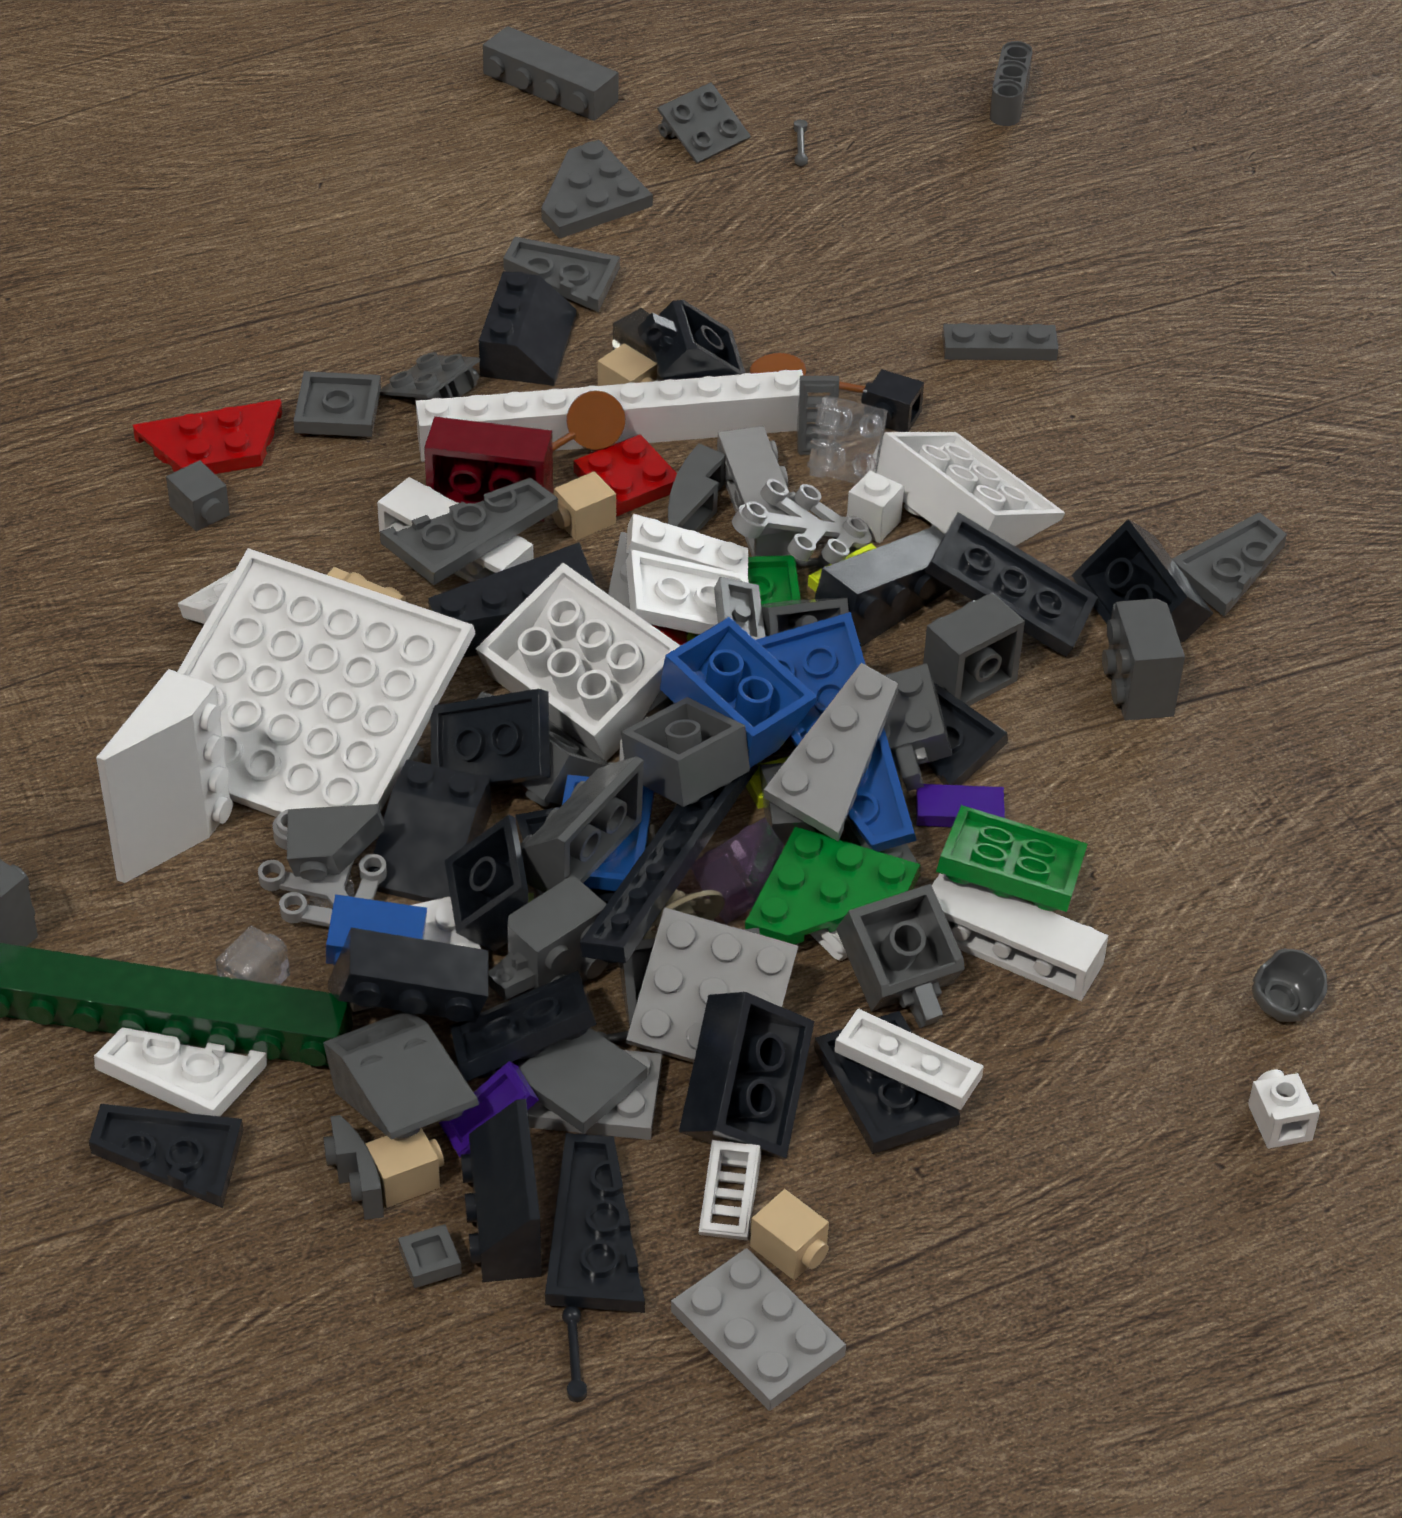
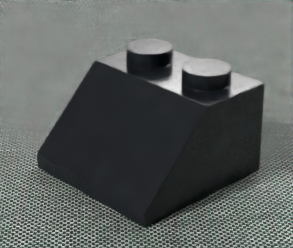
M511 815L504 817L444 860L456 933L494 952L508 943L509 915L528 903V886L515 817Z

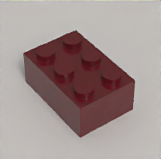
M434 416L424 446L426 486L431 487L434 491L454 502H465V504H475L484 501V494L528 478H532L542 487L553 493L552 430Z

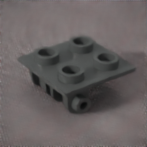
M712 82L657 108L663 117L661 124L658 125L659 133L663 137L673 138L677 136L696 164L751 137Z
M436 352L424 354L416 360L417 364L407 371L393 375L389 379L390 383L381 389L380 395L415 397L416 401L461 397L477 385L479 374L473 366L480 362V358L462 357L461 354L444 356L438 355Z

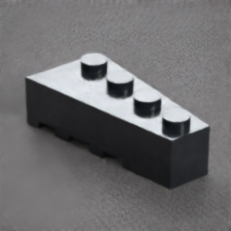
M933 526L822 568L814 599L847 598L848 610L851 612L859 643L862 647L952 589L924 572L945 534Z
M580 542L430 597L428 598V604L431 611L473 625L475 635L463 656L465 658L479 655L476 648L562 563L572 568L594 585L596 584Z

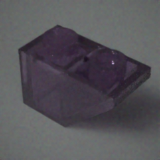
M765 817L753 825L745 827L739 834L717 848L707 851L691 866V870L703 891L715 890L722 894L725 905L719 915L726 924L753 908L783 850L784 844Z

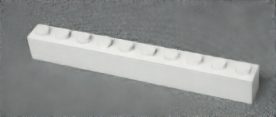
M782 370L779 372L744 373L741 375L717 377L706 376L692 379H668L654 382H630L617 385L416 401V415L421 462H425L424 446L434 416L552 430V440L555 442L569 433L566 419L572 402L581 394L595 390L611 394L623 407L625 427L622 435L614 444L639 434L648 443L717 438L718 432L764 426L766 433L797 431L800 376H803L802 370ZM573 439L555 451L584 449L585 447L579 445Z

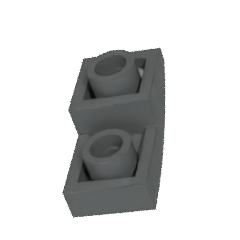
M341 1115L330 1116L332 1136L323 1137L327 1166H337L339 1184L350 1183L352 1202L362 1201L364 1220L384 1217L379 1175L367 1146L354 1128Z

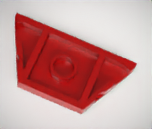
M281 399L133 424L134 438L139 444L143 441L153 448L154 456L161 462L169 464L174 472L199 460L214 474L262 466L266 457V447L271 444L274 437L277 418L281 419L283 415Z

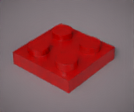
M641 434L573 460L574 473L578 478L595 471L616 493V516L670 495L677 475L674 469Z

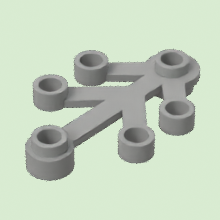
M776 479L767 480L760 495L767 503L777 506L789 515L769 513L760 503L748 501L739 507L732 518V525L736 531L745 537L753 539L760 537L765 527L803 532V534H796L788 545L789 553L801 561L809 560L816 549V544L823 536L832 537L821 551L822 557L830 564L845 560L849 552L852 553L868 545L872 539L868 526L863 520L855 516L841 517L819 502L821 493L815 487L802 484L794 496L795 502L786 497L788 494L787 487ZM808 511L813 512V513L816 514L818 517H820L822 520L818 519L817 517H815L814 515H812V514H811L810 512H808Z
M285 810L273 822V836L275 843L280 848L287 850V827L285 826H288V810ZM368 854L359 863L360 878L362 880L355 897L374 900L379 883L383 882L387 875L386 861L378 854ZM267 860L258 868L259 883L262 888L268 891L279 889L292 891L283 895L279 902L281 917L286 922L298 923L302 921L329 927L332 909L307 905L306 898L302 894L328 899L333 906L335 894L348 896L344 888L353 862L340 874L327 875L321 880H306L301 877H295L292 872L285 871V867L281 862ZM372 866L380 868L376 872H368L366 869ZM271 872L279 874L275 878L265 877V875ZM293 904L300 906V908L295 911L286 909L288 906Z

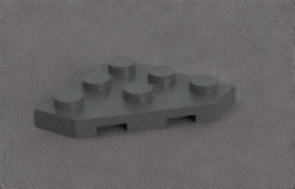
M598 139L567 151L541 208L542 221L560 239L652 207L653 194Z

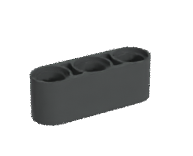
M1007 42L1001 50L992 86L990 120L1000 126L1015 125L1021 118L1030 79L1033 53L1032 47L1025 42Z

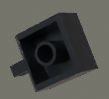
M685 300L672 301L659 315L651 313L637 327L639 337L655 353L659 366L658 373L663 380L741 375L745 373L732 330Z

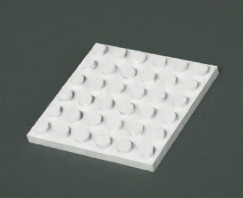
M248 548L177 672L216 685L218 706L221 708L222 737L225 739L226 768L229 771V794L232 801L275 817L288 809L378 804L381 812L406 760H409L426 728L434 706L438 705L475 635V630L472 624Z

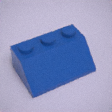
M730 617L665 655L660 690L674 703L688 697L744 724L750 768L780 749L817 700V696Z

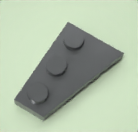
M1259 512L1174 557L1173 561L1202 599L1225 617L1283 549L1287 534Z

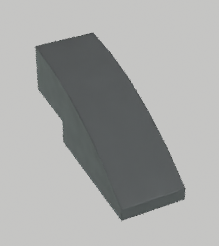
M698 443L688 455L678 471L671 489L668 505V524L699 532L717 513L718 491L725 484V454Z

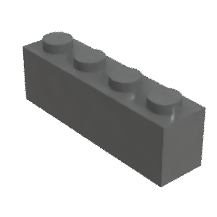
M506 26L483 44V74L593 121L618 102L619 72L509 26Z

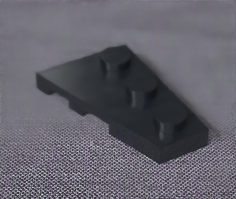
M934 682L952 756L927 763L943 785H962L1008 743V734L1005 730Z
M100 1104L89 1139V1146L93 1155L223 1208L244 1129L242 1119Z

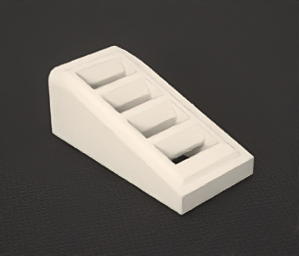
M712 1140L699 1235L748 1240L761 1162L760 1145ZM722 1165L747 1168L746 1174L723 1172L721 1167ZM719 1181L744 1184V1190L718 1188ZM716 1198L740 1200L742 1205L741 1207L716 1205L715 1200ZM713 1214L740 1217L739 1226L711 1223Z

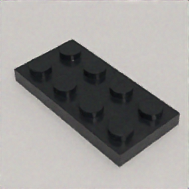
M959 512L952 520L924 571L972 601H976L993 592L1025 620V633L1065 657L1073 649L1098 596Z

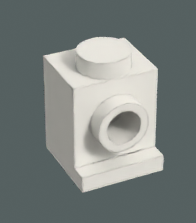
M1270 1070L1263 1073L1257 1081H1253L1248 1106L1267 1148L1312 1141L1320 1110L1317 1104H1312L1299 1074L1284 1076L1281 1070Z

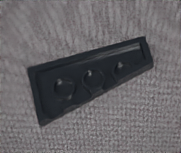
M566 1133L545 1290V1305L645 1313V1298L638 1273V1261L630 1231L631 1224L623 1194V1182L614 1136Z

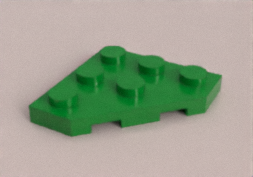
M795 827L745 921V929L759 928L760 935L794 945L804 942V935L827 928L829 933L837 931L836 928L849 910L913 890L920 877V864L842 840L836 841L831 837Z

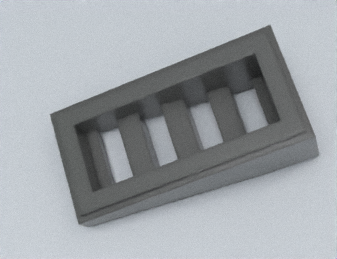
M800 376L796 432L797 452L800 455H834L836 453L839 376ZM808 393H830V396H808ZM807 408H829V409H807ZM807 422H828V424H807Z

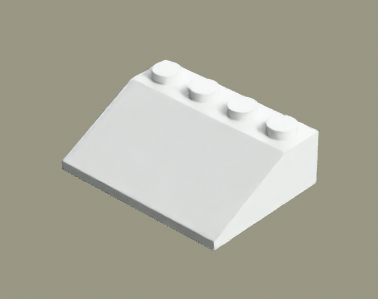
M885 432L866 471V474L871 470L904 485V508L914 515L924 517L932 524L931 527L934 526L944 534L959 512L1010 544L1017 546L1062 520L1065 514L1064 511L956 432Z
M562 563L476 650L487 674L510 692L514 693L538 688L549 691V720L607 761L620 748L621 731L642 721L660 692L665 655L680 647V645L572 568Z
M168 669L96 757L116 877L120 882L126 883L208 839L218 825L225 823L231 814L233 802L229 794V771L226 768L225 739L222 737L220 723L221 708L218 706L216 685Z

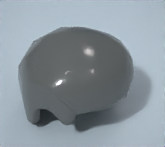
M1284 948L1276 951L1270 959L1260 966L1253 978V998L1265 1014L1279 1022H1296L1308 1018L1318 1008L1327 993V973L1316 958L1303 950Z

